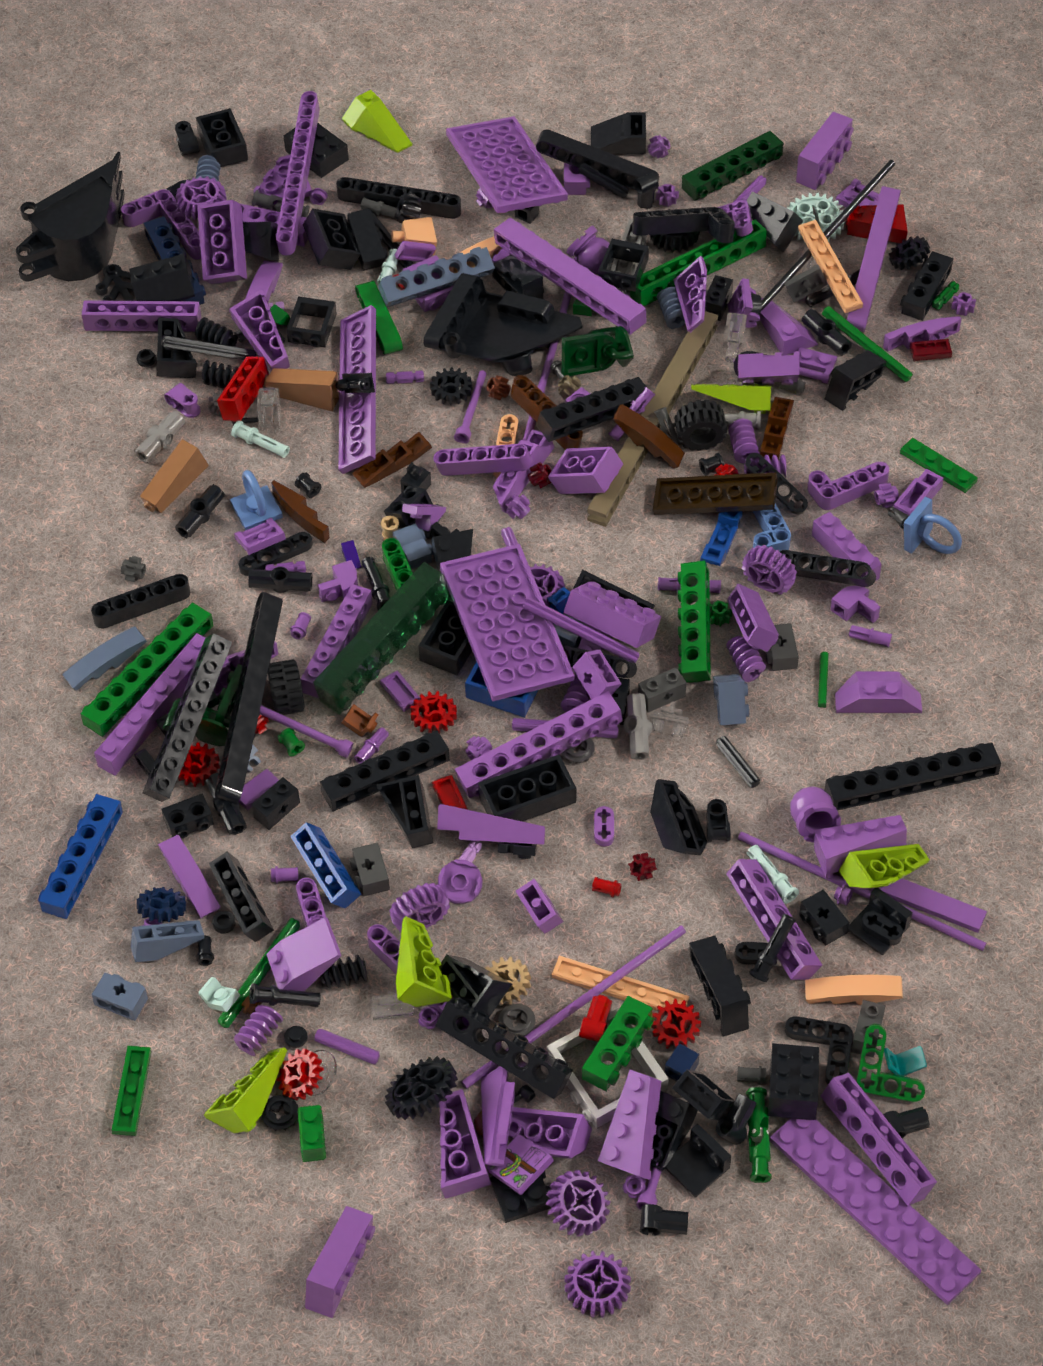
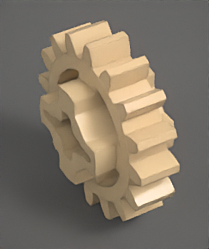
M500 957L499 963H496L494 960L491 961L492 968L485 967L486 970L512 983L500 1001V1006H503L505 1001L512 1005V1000L514 999L520 1002L521 994L527 996L525 988H531L529 981L531 976L527 966L522 965L520 959L514 963L512 957H509L508 961H504L503 957Z

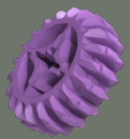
M200 176L198 179L193 177L191 181L186 180V183H182L180 188L177 189L175 197L177 208L182 215H186L187 218L192 217L194 220L198 218L197 205L227 200L224 186L219 181H216L215 178L209 179L208 176L206 178Z
M766 545L752 547L742 562L743 574L748 576V581H752L755 586L771 593L776 592L780 595L783 592L786 593L793 586L797 571L795 570V565L791 564V559L785 557L786 554H781L779 549L776 551L772 546L768 548Z
M535 563L533 567H530V570L545 605L549 607L551 604L547 599L562 587H565L564 579L562 576H559L558 570L553 571L552 566L545 568L543 564L541 567H538ZM552 586L553 590L549 593L548 590Z
M425 883L422 886L417 885L416 888H410L408 892H403L401 897L396 898L397 902H394L389 910L391 921L400 933L405 916L424 924L425 928L435 925L437 921L442 920L443 915L448 913L447 910L450 908L449 897L440 885H435V883Z
M575 1170L573 1173L571 1171L565 1172L564 1175L558 1176L556 1181L551 1183V1190L546 1194L550 1199L546 1201L545 1205L552 1208L548 1211V1215L555 1216L552 1223L559 1222V1230L567 1228L568 1235L573 1233L577 1237L583 1234L590 1235L593 1231L600 1229L601 1225L607 1220L605 1216L610 1212L606 1207L610 1205L611 1201L605 1199L608 1192H603L601 1189L604 1183L597 1184V1176L589 1178V1171H585L582 1174L580 1170ZM583 1199V1201L579 1203L580 1206L578 1205L575 1208H573V1206L577 1203L576 1201Z
M592 1251L591 1257H587L583 1253L581 1255L582 1261L575 1258L573 1261L574 1266H569V1274L565 1275V1282L567 1283L565 1291L568 1292L567 1299L574 1301L573 1307L576 1309L581 1306L582 1314L590 1310L592 1318L595 1316V1311H600V1316L603 1318L605 1310L612 1315L614 1307L621 1309L622 1302L628 1300L626 1293L631 1291V1286L628 1285L631 1282V1277L627 1275V1267H621V1259L614 1262V1255L611 1254L607 1258L604 1251L600 1253V1256H596V1253ZM595 1269V1271L590 1274L585 1273L588 1270ZM604 1270L610 1272L616 1278L617 1281H614L613 1278L606 1276L604 1274ZM598 1276H600V1286H598L595 1292L594 1284L595 1281H598ZM578 1286L588 1290L592 1297L590 1298L582 1293ZM603 1294H611L606 1298L600 1299Z

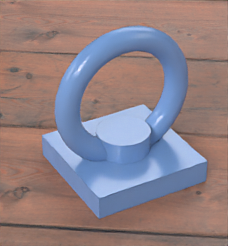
M245 470L242 474V480L246 493L230 499V503L245 531L264 523L266 519L272 518L275 521L283 518V513L268 486L260 488L254 474L250 470Z
M924 497L904 522V550L912 554L923 540L929 547L940 553H956L962 545L960 532L949 520L940 515L933 514L932 499ZM933 522L940 524L950 532L954 540L953 545H942L929 535L933 528Z

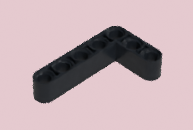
M719 207L644 211L633 214L632 233L635 235L646 236L708 231L720 243H732L734 241L735 222Z

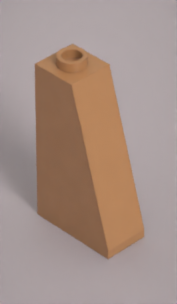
M273 368L270 375H267L264 381L268 395L279 396V398L333 412L339 400V390L335 386L338 381V375L335 371Z
M183 439L180 441L140 495L145 508L151 512L156 510L162 513L209 466L196 446Z

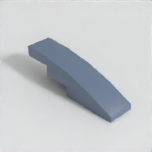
M134 626L95 648L62 675L74 690H78L92 677L98 679L112 666L115 669L143 646L147 640Z

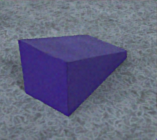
M354 540L341 543L345 561L352 560L356 569L362 568Z

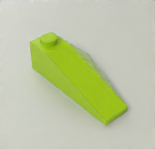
M691 384L692 390L749 410H754V413L761 411V414H766V410H770V385L753 384L739 386L724 384L719 386L718 384Z
M919 844L849 852L839 872L849 887H885L924 866L930 859Z
M407 916L402 921L396 974L397 998L415 1007L448 1002L452 999L450 983L447 975H442L439 966L441 962L439 958H435L431 948L433 944L424 924Z

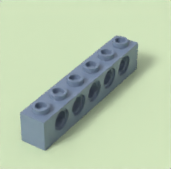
M476 247L467 254L457 253L448 260L442 258L429 266L428 264L420 265L417 267V270L410 271L408 269L400 272L395 277H392V275L383 277L378 285V289L386 307H390L452 287L462 273L481 278L492 274L495 267L487 247L482 249L481 247ZM467 262H473L475 264V267H469L467 265ZM449 267H455L458 273H452ZM431 273H438L440 278H433ZM419 278L423 284L418 285L413 279ZM396 284H402L405 290H398Z

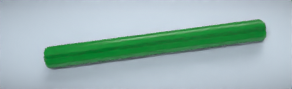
M830 306L824 308L822 316L834 321L837 328L863 349L869 350L886 361L885 366L904 382H908L911 379L913 373Z
M290 918L238 990L241 996L227 1012H223L218 1018L220 1026L224 1028L230 1027L242 1010V1003L249 995L252 983H256L259 986L271 969L266 954L279 941L298 931L300 928L298 920Z

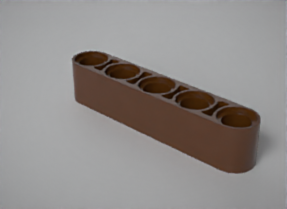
M519 375L514 378L510 393L511 397L536 422L541 411L557 406L526 376ZM583 431L575 432L555 441L565 450L580 448Z

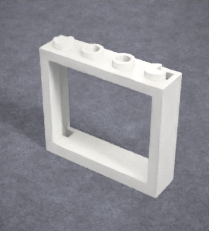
M619 1007L610 1011L607 1028L618 1012ZM580 1028L547 1046L548 1055L565 1061L561 1053L586 1040L579 1037ZM642 1041L637 1049L634 1048L632 1050V1054L648 1076L661 1081V1091H665L668 1089L669 1078ZM572 1072L566 1086L571 1091L570 1096L576 1105L580 1104L582 1107V1113L586 1120L588 1119L589 1122H592L596 1129L611 1121L619 1099L598 1110Z

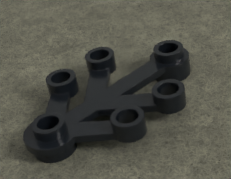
M117 264L107 265L103 269L104 280L96 285L97 294L100 296L106 295L108 293L107 288L114 281L113 289L109 295L103 298V301H115L119 293H121L125 301H134L128 291H133L132 284L121 279L131 280L130 272L123 271Z

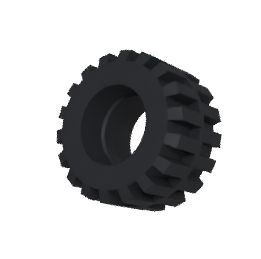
M696 400V402H689L688 405H683L676 412L677 415H675L674 419L679 443L684 448H689V450L696 449L697 451L707 450L711 447H716L727 436L724 411L714 401Z
M291 659L270 663L268 678L275 712L282 715L303 712L305 703L297 662Z

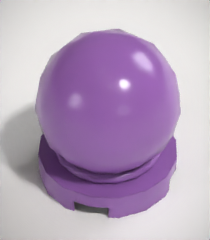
M592 225L584 231L586 234L582 237L581 241L577 238L567 249L566 253L571 258L574 255L577 256L580 265L587 267L589 271L598 275L599 268L610 243L603 238L596 237L598 230Z
M810 786L800 789L790 802L791 816L796 823L799 834L806 841L814 842V830L841 825V817L836 807H834L830 795L822 788Z

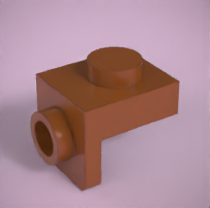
M353 704L341 723L357 735L363 737L367 732L371 734L378 723L375 720L378 714L375 712L370 716Z

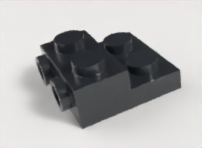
M545 1171L522 1195L495 1176L490 1177V1182L505 1223L551 1209L550 1206L545 1205L546 1201L550 1199L546 1194L551 1190L550 1185L545 1186L543 1181L546 1178Z

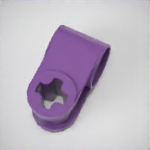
M182 383L177 384L164 395L166 402L170 406L173 405V408L188 418L197 417L201 412L200 406L197 404V395Z

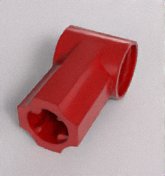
M593 996L587 1017L583 1018L581 1024L580 1038L599 1042L607 1029V1020L612 1008V1000L608 999L607 996Z

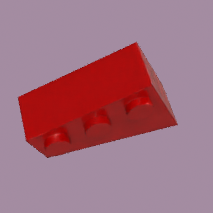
M898 204L888 241L902 243L903 239L907 240L908 230L904 204ZM877 205L857 206L846 218L847 235L868 239Z

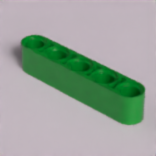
M375 281L355 285L357 298H360L359 302L364 309L372 305L376 309V338L378 337L377 341L381 350L384 351L383 354L387 355L403 350L401 337Z
M388 538L382 543L383 561L409 622L414 626H422L427 622L425 600L400 542L394 538Z

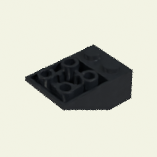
M627 112L591 126V146L611 154H646V112Z
M661 1090L659 1108L655 1118V1125L657 1126L656 1135L653 1136L652 1149H654L650 1165L663 1171L690 1131L698 1110L690 1103ZM667 1120L673 1122L671 1127L666 1125Z

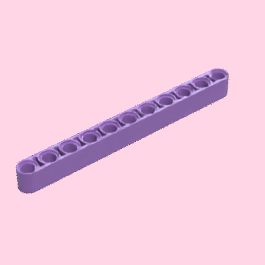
M313 91L304 92L299 105L276 233L278 249L282 255L293 254L297 244L320 111L317 94Z

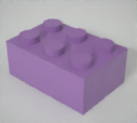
M612 446L569 448L563 453L548 478L560 494L605 493L613 479L618 475L623 462Z

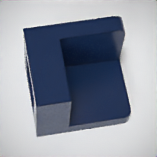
M678 1044L665 1064L664 1073L671 1079L678 1081L686 1069L695 1071L699 1065L700 1054L682 1044Z

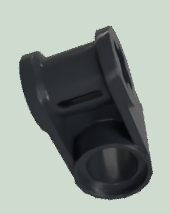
M187 121L178 122L175 125L180 153L182 152L181 155L185 156L200 152L191 124Z
M713 799L707 804V841L709 843L712 840L726 839L728 842L731 840V832L726 803L720 799Z

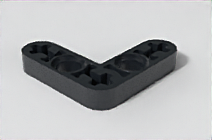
M798 1016L790 1017L786 1021L785 1033L789 1038L830 1045L825 1075L827 1084L834 1078L835 1067H840L839 1076L848 1073L853 1035L848 1025ZM794 1024L798 1025L797 1032L793 1031L792 1027ZM806 1025L809 1026L808 1034H805ZM819 1027L825 1031V1034L823 1036H815L812 1030ZM829 1029L832 1030L831 1038L828 1037V1036H829ZM840 1032H844V1039L839 1038ZM834 1052H842L845 1055V1059L841 1061L835 1060L832 1054Z

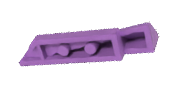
M534 429L531 430L527 441L520 440L518 443L526 445L533 460L532 466L539 462L543 464L555 448L553 441L548 442L541 431ZM529 468L522 471L501 472L494 483L493 489L504 513L507 512L506 509L508 507L505 504L508 499L514 494L519 496L529 483L528 473L531 472Z
M443 804L438 806L437 829L459 831V840L526 844L545 843L544 826Z
M500 1066L481 1079L484 1163L486 1165L504 1167L515 1099V1082H508V1071Z

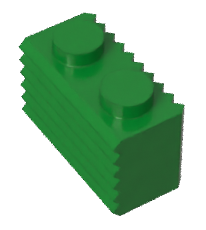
M320 1105L299 1107L298 1119L303 1162L325 1160L326 1147L322 1107Z

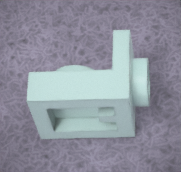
M211 977L199 991V995L209 1008L227 1012L241 996L236 989L222 986L215 977Z

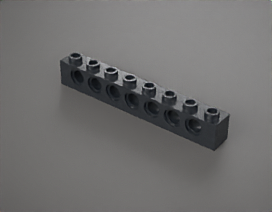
M214 633L205 638L143 794L160 802L170 799L232 645L231 641Z
M993 742L987 744L980 743L973 747L958 748L946 753L939 752L932 756L917 757L910 761L895 762L892 765L883 767L876 766L869 770L854 771L847 775H835L826 779L824 791L830 795L833 805L838 811L999 775L1001 761Z

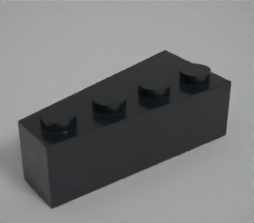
M715 935L690 942L691 961L700 983L703 982L707 1000H711L715 1019L721 1020L720 1031L722 1036L748 1030L750 996L747 991H743L741 978L739 975H735L732 960L726 958L723 943L719 944Z

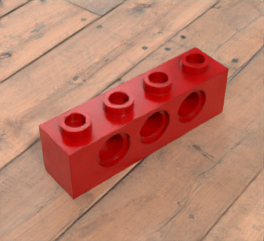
M246 357L218 398L217 403L223 420L241 421L263 388L265 378L269 375L264 357Z

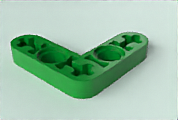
M880 1024L870 1025L865 1032L857 1077L858 1085L866 1093L912 1102L920 1101L925 1095V1086L921 1080L880 1072L886 1043V1030ZM875 1029H878L879 1034L883 1035V1037H878L876 1045L881 1046V1049L866 1047L867 1043L872 1045L873 1036L869 1035V1033H873ZM868 1052H875L879 1060L875 1064H869L865 1060V1055ZM863 1066L868 1069H877V1072L872 1071L871 1080L875 1082L870 1083L869 1087L864 1086L865 1083L861 1081V1079L866 1078L867 1070H862ZM889 1079L895 1080L898 1084V1088L893 1092L887 1091L884 1087L885 1082ZM901 1081L906 1082L905 1087L912 1088L913 1084L918 1085V1089L922 1090L921 1093L917 1092L916 1096H912L910 1090L904 1089V1094H899L902 1089Z

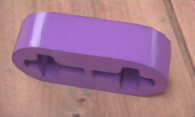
M606 806L597 808L594 813V840L602 847L609 846L614 841V812ZM602 814H606V823H602ZM602 830H606V839L602 838Z

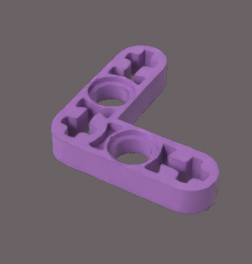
M746 200L736 201L719 207L735 222V231L738 236H746L753 231L751 211Z

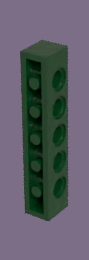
M768 131L682 175V189L694 201L705 198L713 191L720 190L729 183H734L738 178L749 175L752 171L764 167L773 160H778L783 156L784 143L774 133Z

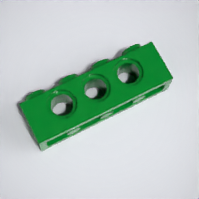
M627 996L582 1067V1080L606 1092L610 1085L614 1086L617 1083L620 1069L622 1066L626 1067L632 1056L630 1053L634 1048L637 1049L643 1039L642 1034L645 1030L648 1031L654 1022L652 1007ZM631 1024V1025H634V1026H636V1027H634V1028H628V1027H626V1026ZM615 1043H623L624 1045L616 1046ZM604 1061H611V1062H613V1063L610 1064V1065H607V1064H604L603 1062H604Z

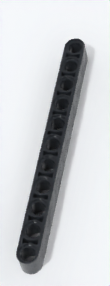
M263 591L259 594L254 609L214 794L216 798L235 805L239 802L243 792L283 599Z

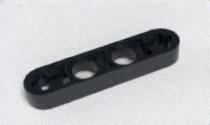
M759 453L748 455L745 461L747 470L751 474H755L760 470L756 465L750 466V459L752 458L753 460H759L758 465L761 468L763 465L766 466L761 473L768 471L777 473L776 498L792 513H804L808 506L807 499ZM784 485L789 488L787 496H781L778 493L780 486ZM792 493L795 494L793 499L796 502H799L800 500L803 502L802 509L799 507L795 509L794 501L790 500L789 503L786 501L791 497Z
M299 532L285 540L242 557L238 563L240 573L249 576V570L251 569L265 570L268 564L276 565L310 550L313 545L312 536L307 532ZM284 547L291 549L287 553L280 552V549ZM266 555L272 557L269 561H263L261 558Z

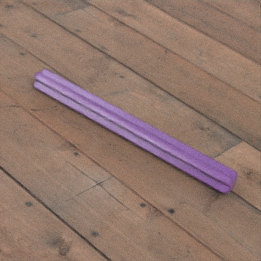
M527 597L523 604L524 609L621 658L630 659L635 663L639 658L638 652L530 597Z

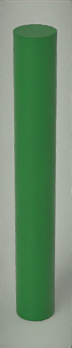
M828 652L820 653L818 707L823 708L826 707Z

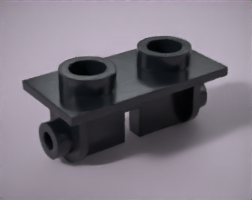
M343 373V379L338 380L335 384L339 391H345V393L375 392L372 373Z

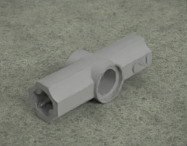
M176 411L170 412L158 426L153 425L149 429L147 438L135 450L136 456L145 463L150 462L162 448H168L167 445L172 443L173 436L185 424V420L180 413Z
M641 693L630 694L627 696L628 717L625 719L623 727L625 732L629 733L631 758L646 759L649 757L648 736L652 731V723L647 720L645 695Z

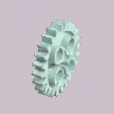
M809 193L808 197L802 195L801 200L795 198V203L790 202V207H787V209L794 211L804 220L802 224L816 219L823 232L844 211L843 205H839L838 200L833 202V197L831 196L827 199L826 194L819 197V193H816L815 196ZM846 220L830 236L831 238L836 239V234H841ZM798 230L795 236L798 235L797 240H801L802 236Z

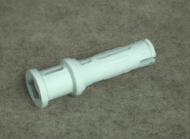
M237 421L232 428L231 435L233 437L244 439L247 444L254 443L282 456V458H285L290 451L289 446L259 433L257 428L246 426L242 421Z
M758 845L750 847L747 855L751 859H757L775 890L781 896L784 904H788L796 899L799 895V890L790 884L787 875L780 873Z

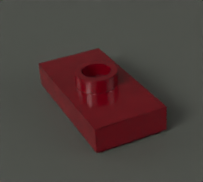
M949 339L910 342L913 361L952 358Z

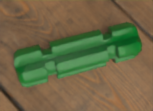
M951 281L938 297L932 301V307L940 310L954 296L953 294L959 290L960 285L955 281Z

